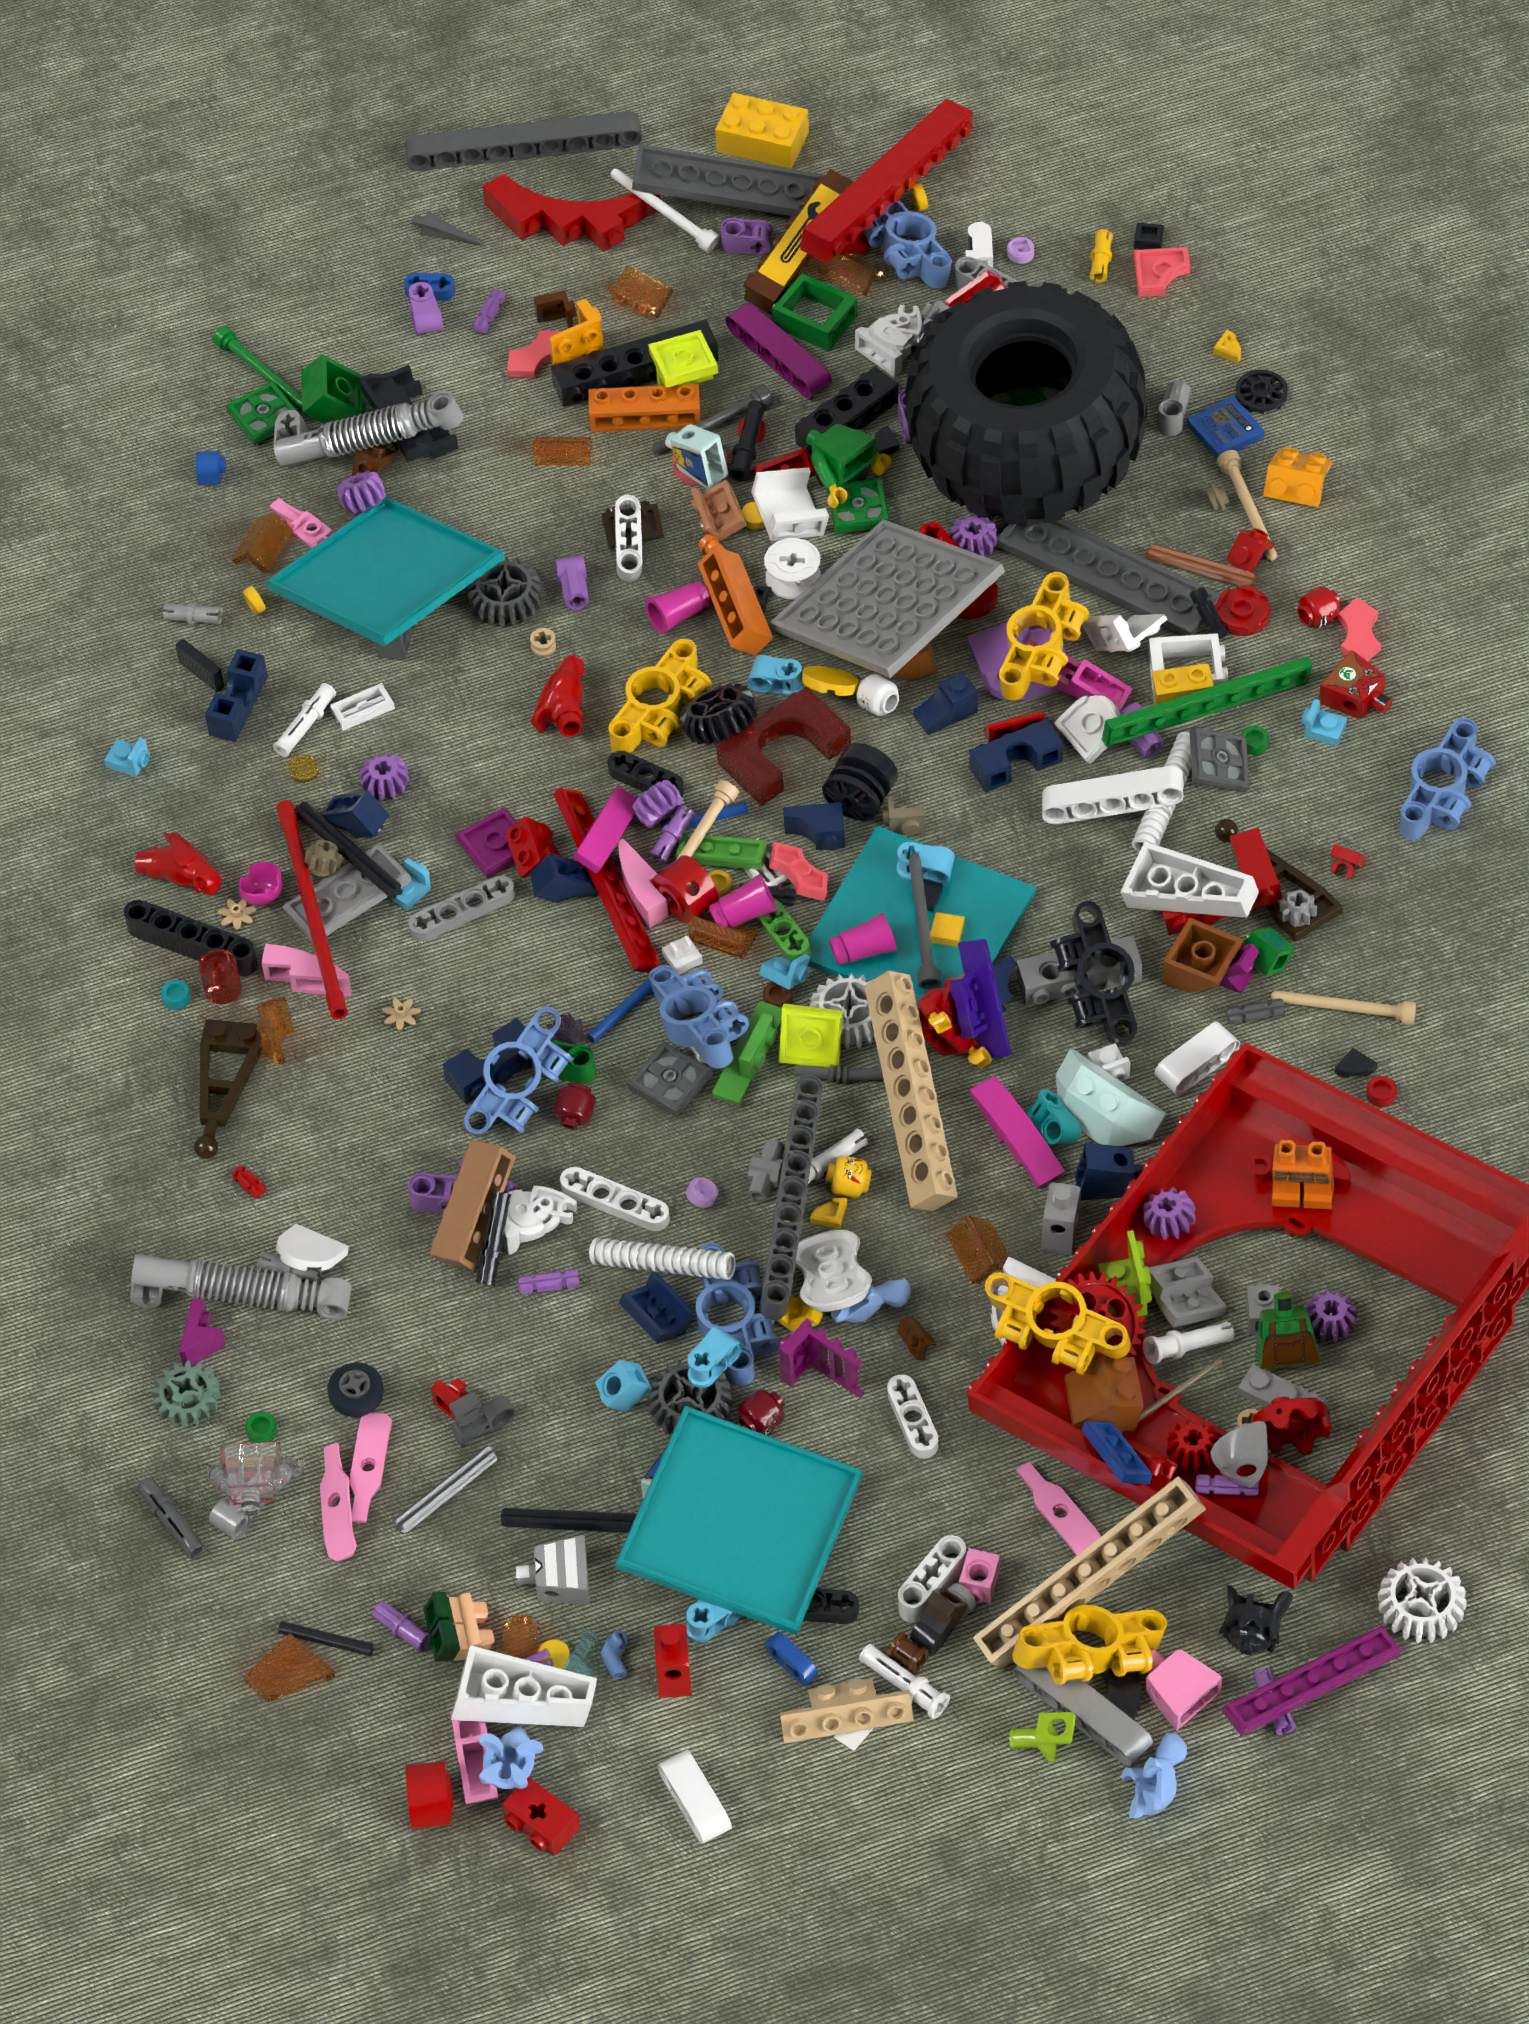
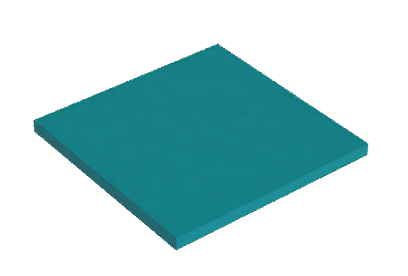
M385 497L373 509L370 508L362 512L265 582L267 590L382 646H386L505 558L502 550Z
M879 826L875 828L808 938L812 949L808 966L838 977L840 974L843 979L848 978L851 973L854 979H859L864 975L866 982L879 977L887 971L908 974L911 976L914 994H925L928 989L920 988L917 980V972L922 964L911 880L902 879L896 870L899 861L897 858L899 846L906 842L923 843ZM955 856L949 883L943 885V892L934 912L927 911L929 930L931 932L936 912L965 917V926L960 942L986 939L992 966L994 967L1036 895V887ZM907 866V872H910V866ZM883 912L891 928L897 951L868 957L851 964L848 962L837 965L828 940L838 936L840 932L862 924ZM931 943L933 963L941 971L942 984L936 988H944L946 979L955 978L964 972L958 947Z
M684 1406L616 1560L615 1568L797 1635L860 1485L864 1471Z

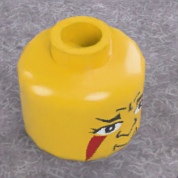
M841 1155L836 1159L835 1164L829 1163L825 1181L831 1182L830 1189L834 1194L859 1198L862 1192L867 1193L872 1169H868L865 1160Z

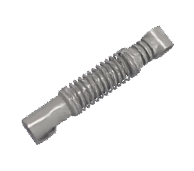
M448 391L435 393L428 402L423 401L415 405L400 403L393 407L388 406L387 409H377L376 411L365 412L358 416L354 415L347 419L342 418L335 422H326L319 429L312 431L296 410H287L281 413L275 421L274 453L279 465L282 467L323 456L330 458L339 457L345 453L350 454L351 451L356 452L357 449L359 451L363 448L367 450L368 447L373 448L374 445H384L386 442L390 444L391 441L396 442L397 439L402 440L403 438L415 437L417 432L432 429L433 427L451 430L462 422L464 415L453 395Z
M135 1254L131 1276L130 1299L135 1305L140 1307L155 1308L161 1304L163 1290L167 1289L185 1292L188 1297L198 1298L200 1295V1298L203 1299L204 1295H207L208 1300H210L211 1296H214L215 1301H217L218 1297L221 1298L222 1302L227 1298L229 1303L234 1299L236 1304H238L239 1300L242 1301V1305H245L247 1301L250 1307L253 1302L256 1303L257 1308L259 1304H263L264 1309L266 1305H270L271 1310L273 1309L274 1301H276L278 1311L289 1312L293 1308L297 1309L298 1305L301 1306V1310H305L307 1306L309 1311L317 1308L316 1312L325 1319L341 1320L346 1318L348 1314L352 1286L348 1281L340 1278H326L321 1281L320 1285H317L316 1280H313V1284H310L309 1279H306L305 1283H303L302 1278H298L295 1273L285 1272L283 1276L282 1271H279L276 1278L275 1270H272L271 1274H269L268 1269H265L264 1273H262L261 1268H258L257 1272H255L254 1267H251L249 1271L247 1266H244L242 1270L240 1265H237L235 1269L233 1264L227 1267L226 1262L220 1266L219 1261L213 1265L212 1260L206 1264L205 1259H193L189 1262Z

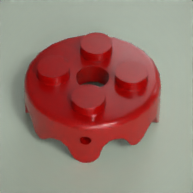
M1283 1396L1275 1398L1271 1401L1270 1405L1259 1410L1251 1419V1423L1263 1421L1266 1424L1267 1446L1275 1454L1280 1452L1283 1444L1292 1443L1300 1454L1308 1455L1313 1450L1315 1439L1318 1436L1328 1438L1330 1431L1333 1430L1327 1405L1313 1397L1290 1399Z

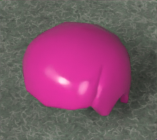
M254 863L249 866L248 875L245 878L243 876L239 878L240 897L252 905H268L277 899L282 892V874L280 868L275 863Z

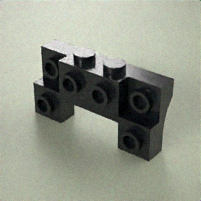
M409 365L388 373H370L358 378L360 390L372 407L369 409V413L377 409H387L388 406L393 407L400 403L412 405L413 403L410 399L422 394L421 383L419 380H414ZM440 427L421 430L417 432L415 437L403 438L402 440L397 439L396 442L391 441L396 451L400 450L407 462L428 453L435 459L458 449L455 433L451 435L448 430L441 429Z

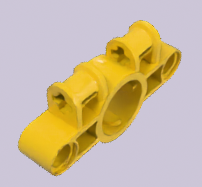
M1061 572L1048 574L1044 578L1032 605L1017 610L1007 623L1009 652L1000 669L999 680L1001 693L1008 700L1015 701L1024 697L1031 682L1050 687L1057 685L1059 681L1058 674L1061 668L1066 666L1068 662V657L1062 652L1063 639L1078 640L1081 634L1080 628L1083 622L1088 620L1090 612L1085 606L1070 601L1069 580ZM1031 626H1041L1052 631L1050 640L1047 643L1035 647L1018 642L1016 637L1021 635L1022 630Z
M679 639L675 641L655 666L639 669L629 677L625 687L627 702L609 724L610 746L613 752L626 751L632 753L642 740L657 747H664L672 731L677 730L681 726L678 715L682 704L690 703L691 698L698 697L700 692L703 693L712 686L710 678L698 670L697 648L692 640ZM659 688L666 693H670L667 701L658 705L640 703L635 699L636 696H640L643 691Z
M1001 1272L993 1273L985 1282V1291L989 1301L994 1307L1004 1311L995 1330V1338L1008 1339L1019 1344L1020 1349L1026 1350L1033 1337H1035L1042 1345L1055 1349L1052 1363L1057 1365L1059 1363L1076 1369V1373L1079 1375L1085 1373L1095 1352L1118 1359L1126 1356L1130 1351L1131 1342L1126 1328L1114 1320L1088 1310L1081 1293L1070 1284L1050 1282L1038 1288ZM998 1286L1008 1287V1291L1004 1295L997 1296L993 1294ZM1061 1297L1070 1304H1073V1302L1077 1303L1080 1307V1314L1075 1316L1071 1329L1064 1333L1054 1334L1052 1330H1042L1037 1327L1036 1315L1043 1310L1046 1301ZM1114 1335L1123 1337L1122 1342L1116 1346L1107 1344L1108 1339Z
M1079 1605L1069 1610L1063 1621L1023 1627L1016 1641L1012 1659L1015 1664L1024 1669L1047 1667L1053 1681L1057 1685H1063L1068 1680L1080 1679L1083 1682L1090 1681L1093 1674L1105 1672L1110 1668L1117 1677L1125 1676L1127 1672L1140 1671L1143 1674L1149 1673L1152 1670L1151 1650L1158 1649L1167 1626V1620L1163 1614L1155 1610L1113 1614L1099 1606ZM1087 1631L1096 1634L1105 1641L1106 1647L1094 1648L1084 1645L1077 1640L1072 1632Z

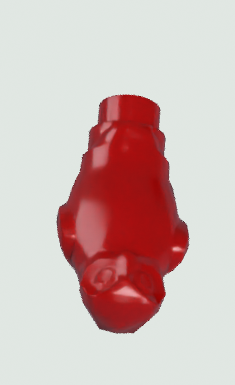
M569 655L563 658L554 673L547 679L531 719V724L539 733H544L551 722H554L560 733L565 737H573L581 732V722L583 719V712L581 711L583 700L581 678L585 671V664L580 656Z
M176 831L171 833L163 832L164 837L169 843L167 847L158 848L153 846L148 851H139L137 853L135 869L138 874L148 875L152 879L167 880L180 887L193 888L194 891L203 892L209 896H214L221 887V874L210 864L203 853Z

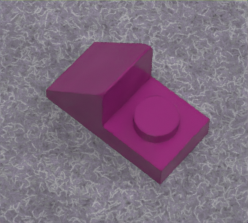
M1253 944L1243 945L1221 980L1220 986L1237 993L1244 991L1253 976V962L1259 953V950Z
M191 1299L179 1349L183 1367H185L186 1361H190L192 1367L225 1346L223 1330L210 1327L211 1313L207 1312L204 1299Z

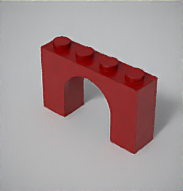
M1259 828L1230 836L1233 853L1240 869L1239 872L1253 876L1259 890L1251 909L1269 906L1276 901L1282 900L1279 881ZM1160 911L1169 936L1176 933L1180 934L1189 918L1204 924H1213L1220 919L1229 917Z

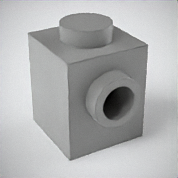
M1262 1283L1255 1286H1247L1248 1335L1258 1334L1260 1311L1274 1309V1295L1279 1293V1285Z

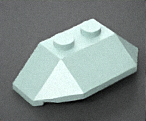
M1074 1049L1069 1050L1056 1073L1057 1095L1080 1122L1081 1132L1099 1144L1121 1147L1153 1140L1168 1113Z

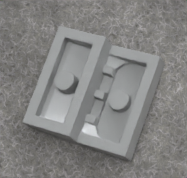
M1198 1257L1149 1267L1151 1278L1149 1286L1161 1311L1173 1328L1225 1315L1227 1306L1211 1287L1214 1276Z

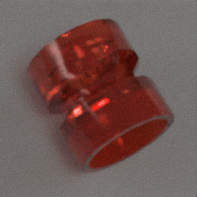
M215 949L204 954L199 961L198 967L206 998L215 1004H227L236 1000L242 990L236 957L224 949Z

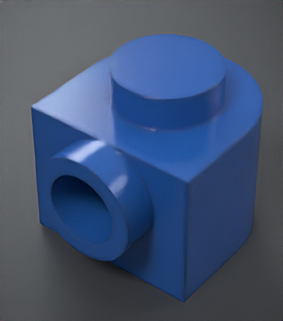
M197 451L196 474L198 484H221L222 473H226V457L221 456L220 451Z

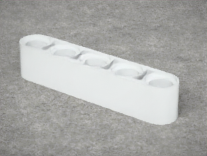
M1164 766L1051 785L1042 792V818L1049 824H1063L1176 805L1183 800V772L1178 767Z

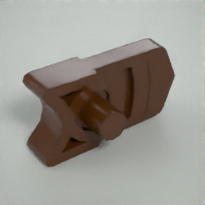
M907 1316L900 1320L897 1330L898 1334L916 1360H925L926 1350L929 1346L936 1345L935 1340L925 1331L914 1316Z

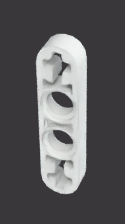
M569 1167L561 1173V1191L576 1201L651 1231H661L669 1225V1207L661 1200L578 1167ZM576 1179L579 1180V1183L569 1186V1182H574ZM600 1188L607 1189L610 1192L603 1199L594 1197L593 1193ZM627 1199L634 1200L637 1203L631 1210L621 1208L620 1204ZM657 1212L661 1213V1217L656 1216L655 1219H651L650 1214L656 1215Z

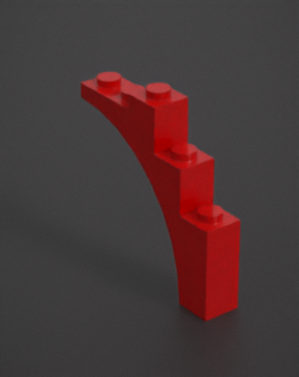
M502 174L483 185L485 205L522 241L544 228L562 246L577 240L585 234L605 252L625 240V229L634 226L640 220L657 212L656 209L634 193L600 201L561 200L535 193L517 184L506 174ZM654 194L656 197L661 199V194Z

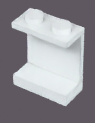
M809 467L756 472L751 492L771 541L786 538L824 536L829 515L826 508L815 509L807 489L811 472Z

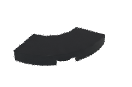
M1111 1668L1102 1672L1101 1675L1108 1688L1106 1699L1135 1720L1141 1700L1139 1671L1127 1672L1122 1677L1115 1676Z

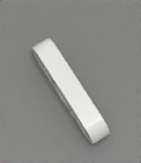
M901 1374L892 1377L887 1385L888 1399L909 1448L918 1458H930L938 1450V1434L914 1380L907 1375ZM898 1387L907 1390L908 1401L903 1403V1397L897 1391ZM908 1411H917L922 1417L917 1422H909L904 1418V1415ZM922 1430L925 1441L929 1442L928 1446L919 1443V1431Z

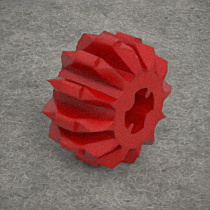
M1188 1418L1185 1426L1176 1423L1175 1431L1169 1432L1166 1452L1168 1457H1171L1178 1464L1177 1466L1182 1465L1184 1473L1190 1468H1194L1197 1474H1199L1202 1466L1211 1469L1213 1465L1211 1450L1219 1440V1435H1216L1213 1425L1205 1427L1203 1419L1197 1424H1193L1190 1418Z

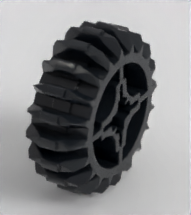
M731 683L725 686L718 685V687L713 689L709 688L704 693L700 692L699 696L691 698V702L687 703L680 712L681 726L691 742H697V744L706 743V745H710L713 742L720 743L721 740L725 739L729 740L734 735L738 736L739 732L747 730L748 725L754 723V719L758 716L757 702L747 686H741V684L732 685Z

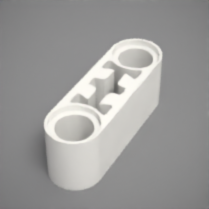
M632 495L621 496L615 504L616 571L620 579L626 582L637 580L642 572L641 506L639 500ZM625 507H630L635 511V513L630 516H625L620 512V510ZM626 528H631V549H626ZM626 561H633L637 566L632 570H627L622 564Z
M1214 1022L1164 1058L1156 1067L1154 1074L1176 1095H1181L1225 1063L1230 1055L1239 1049L1240 1041L1219 1022Z
M948 1535L940 1539L898 1591V1610L903 1620L911 1623L919 1622L929 1604L927 1600L932 1591L948 1589L960 1576L966 1559V1545L960 1537ZM950 1553L958 1555L955 1558L945 1557V1555ZM909 1600L919 1601V1603L914 1605L908 1604L906 1602Z
M685 1750L657 1765L662 1780L701 1844L732 1829L725 1809L689 1750Z

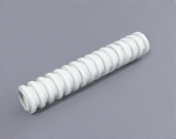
M1181 732L1177 735L1165 763V766H1174L1181 769L1183 772V788L1192 769L1189 732ZM1176 805L1145 810L1144 817H1142L1141 824H1139L1138 831H1136L1135 838L1132 841V846L1137 852H1140L1144 842L1157 846L1160 845Z
M599 1237L592 1241L589 1249L591 1263L594 1265L601 1264L602 1266H618L619 1268L644 1269L645 1271L670 1272L671 1274L696 1275L698 1277L722 1278L724 1280L731 1279L736 1267L735 1257L731 1252L706 1251L705 1249L671 1247L670 1245L645 1244L643 1242L619 1241L617 1239L611 1240Z

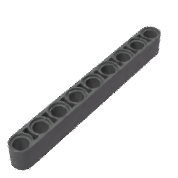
M624 111L414 135L405 141L408 167L414 171H425L628 148L638 145L642 140L639 116L635 112Z
M806 1074L797 1079L793 1095L760 1300V1312L765 1318L770 1320H779L786 1315L791 1295L823 1092L822 1081L812 1074ZM783 1220H788V1221H791L792 1223H787V1222H784ZM779 1246H784L788 1249H782ZM775 1272H779L784 1275H777L775 1274ZM771 1299H777L779 1302L772 1301Z

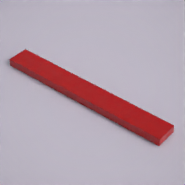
M558 788L553 796L576 846L579 848L595 820L581 791ZM609 855L597 874L587 868L633 970L650 973L654 968L661 966L611 855Z

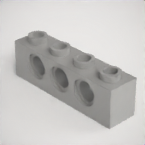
M1133 935L1111 940V943L1122 947L1132 958L1135 968L1132 984L1142 981V961ZM1055 952L1017 960V980L1026 1006L1040 1005L1051 1000L1070 998L1080 994L1074 981L1075 969L1058 972L1057 966H1059V962ZM1106 955L1101 959H1094L1092 957L1084 964L1083 972L1088 975L1090 980L1088 985L1096 991L1101 992L1107 988L1124 985L1125 976L1122 977L1120 972V963L1113 957Z

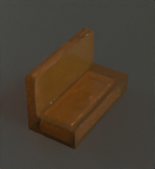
M844 250L830 262H822L818 273L863 296H867L875 276L884 277L886 272Z
M536 437L533 440L535 465L590 466L591 437Z
M274 512L254 521L231 560L237 564L247 559L262 573H265L272 567L293 529Z
M704 912L701 918L692 916L688 923L689 938L693 943L740 960H744L757 937L756 929L742 924L734 928L732 926L727 928L716 924L712 914Z
M965 1215L946 1234L971 1283L980 1284L995 1269L1003 1270L1007 1258L1010 1257L988 1219Z

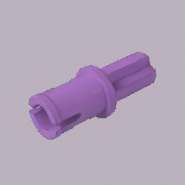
M384 1601L375 1605L372 1616L389 1628L394 1637H401L419 1652L427 1647L431 1634L413 1623L411 1616L407 1614L402 1615Z

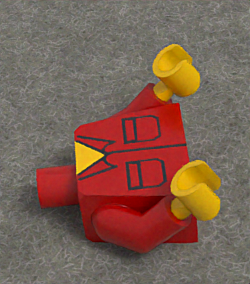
M948 978L945 980L944 988L928 989L918 1001L919 1018L924 1039L941 1055L966 1054L970 1063L983 1068L992 1061V1058L984 1047L978 1049V1045L972 1038L963 1039L961 1029L957 1024L955 1000L950 993V980L953 978Z

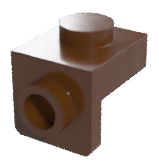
M565 290L533 297L538 323L565 318L567 327H573L572 317L577 316L574 301L568 300Z
M385 444L374 445L373 448L368 447L367 450L364 448L361 451L356 450L352 476L358 472L364 473L365 471L377 472L379 476L381 468L394 462L396 451L388 449Z

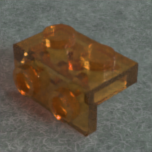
M627 265L616 285L608 284L606 288L612 295L611 300L623 307L629 304L634 307L633 310L645 318L651 315L657 319L674 292L670 286Z
M283 996L277 999H269L257 1005L260 1022L256 1023L261 1038L260 1044L264 1056H271L274 1066L286 1063L281 1038L294 1034L286 997Z

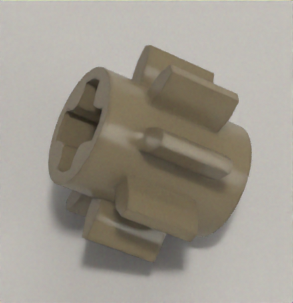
M320 840L315 844H311V849L306 850L304 862L310 863L309 869L314 875L328 877L332 873H336V868L341 867L343 855L337 854L338 848L334 843Z

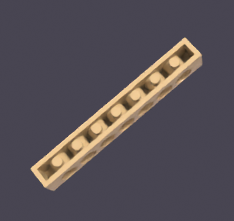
M887 971L864 985L910 1207L933 1212L958 1198L955 1179L951 1168L949 1151L911 976Z
M1178 1476L972 1638L989 1662L1002 1670L1013 1661L1012 1653L1020 1630L1023 1627L1063 1621L1069 1610L1089 1602L1204 1512L1206 1507L1191 1487Z

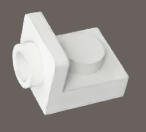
M1116 1043L1088 1053L1087 1059L1121 1082L1130 1078V1060L1128 1057L1123 1058Z

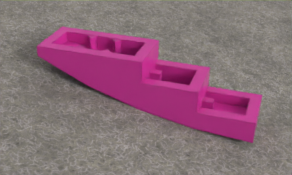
M1029 638L1024 643V645H1032L1033 647L1039 646L1038 643ZM1066 655L1068 662L1066 666L1061 668L1058 674L1059 681L1053 687L1077 698L1094 695L1105 696L1120 711L1133 688L1085 659L1079 663Z
M617 785L572 858L597 874L634 816L635 811L632 806L637 798Z
M995 1075L968 1091L999 1142L1004 1141L1018 1166L1023 1165L1037 1189L1065 1172L1030 1118Z

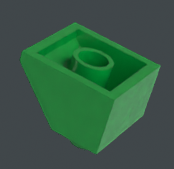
M321 354L301 371L302 412L323 424L364 414L366 412V398L360 390L358 378L363 376Z

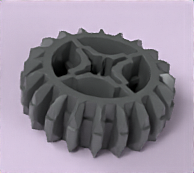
M507 556L504 561L495 565L466 588L468 605H470L474 616L479 615L482 622L489 620L491 626L497 622L502 627H504L505 623L510 622L515 626L517 620L525 622L526 615L534 616L535 609L540 608L543 597L542 581L535 568L530 569L528 562L521 564L518 558L510 562Z
M680 1360L677 1363V1368L667 1364L666 1374L658 1372L656 1376L657 1382L651 1383L652 1390L648 1395L649 1412L654 1417L657 1427L662 1426L665 1434L674 1431L684 1406L723 1420L730 1418L733 1405L732 1387L730 1383H727V1377L724 1373L709 1387L698 1388L689 1382L688 1365H683ZM676 1390L677 1394L672 1397L671 1402L666 1404L669 1395ZM715 1396L713 1404L705 1410L704 1405L709 1402L711 1397Z

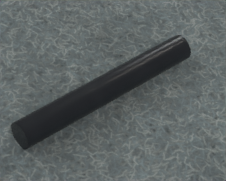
M284 1621L280 1622L278 1633L367 1656H371L374 1650L373 1643Z

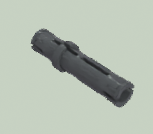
M147 1477L137 1485L136 1490L140 1492L150 1505L152 1515L162 1521L188 1558L194 1559L200 1556L206 1546L199 1540L174 1507L175 1501L170 1495L164 1494L154 1478Z

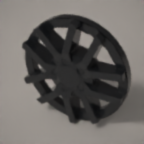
M1269 370L1250 371L1244 374L1236 384L1237 400L1244 407L1248 408L1249 412L1259 411L1260 414H1264L1265 411H1271L1276 408L1280 409L1281 405L1287 400L1288 387L1285 380L1277 373ZM1261 376H1268L1269 378L1263 380ZM1251 377H1256L1257 381L1253 382ZM1262 402L1261 406L1255 405V403Z

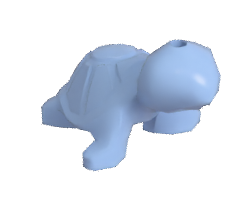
M903 1279L888 1280L875 1287L871 1284L867 1296L861 1302L847 1308L830 1311L831 1317L836 1322L858 1323L872 1317L884 1303L895 1308L902 1307L911 1296V1283Z
M521 1727L513 1728L511 1732L502 1736L500 1740L491 1733L481 1735L479 1737V1744L486 1746V1751L483 1757L484 1770L479 1774L480 1781L502 1789L516 1787L523 1789L527 1787V1778L535 1763V1753L543 1752L542 1743L530 1740L526 1730Z
M1167 1732L1156 1749L1155 1757H1149L1144 1767H1126L1123 1770L1122 1780L1133 1779L1136 1782L1135 1797L1132 1800L1129 1811L1130 1818L1139 1819L1143 1815H1154L1165 1809L1172 1802L1176 1794L1177 1785L1173 1766L1182 1762L1187 1755V1745L1179 1735Z

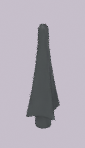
M427 211L425 217L416 214L413 217L412 225L421 227L420 235L452 239L478 246L482 244L481 239L452 226Z

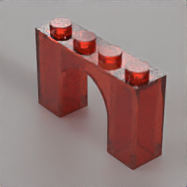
M807 686L798 692L792 693L776 707L768 709L764 715L756 719L751 725H748L747 730L740 731L738 736L734 735L729 740H722L716 746L718 765L761 806L784 791L783 773L761 752L762 748L770 740L784 735L802 737L809 741L828 760L834 758L847 745L851 744V728Z

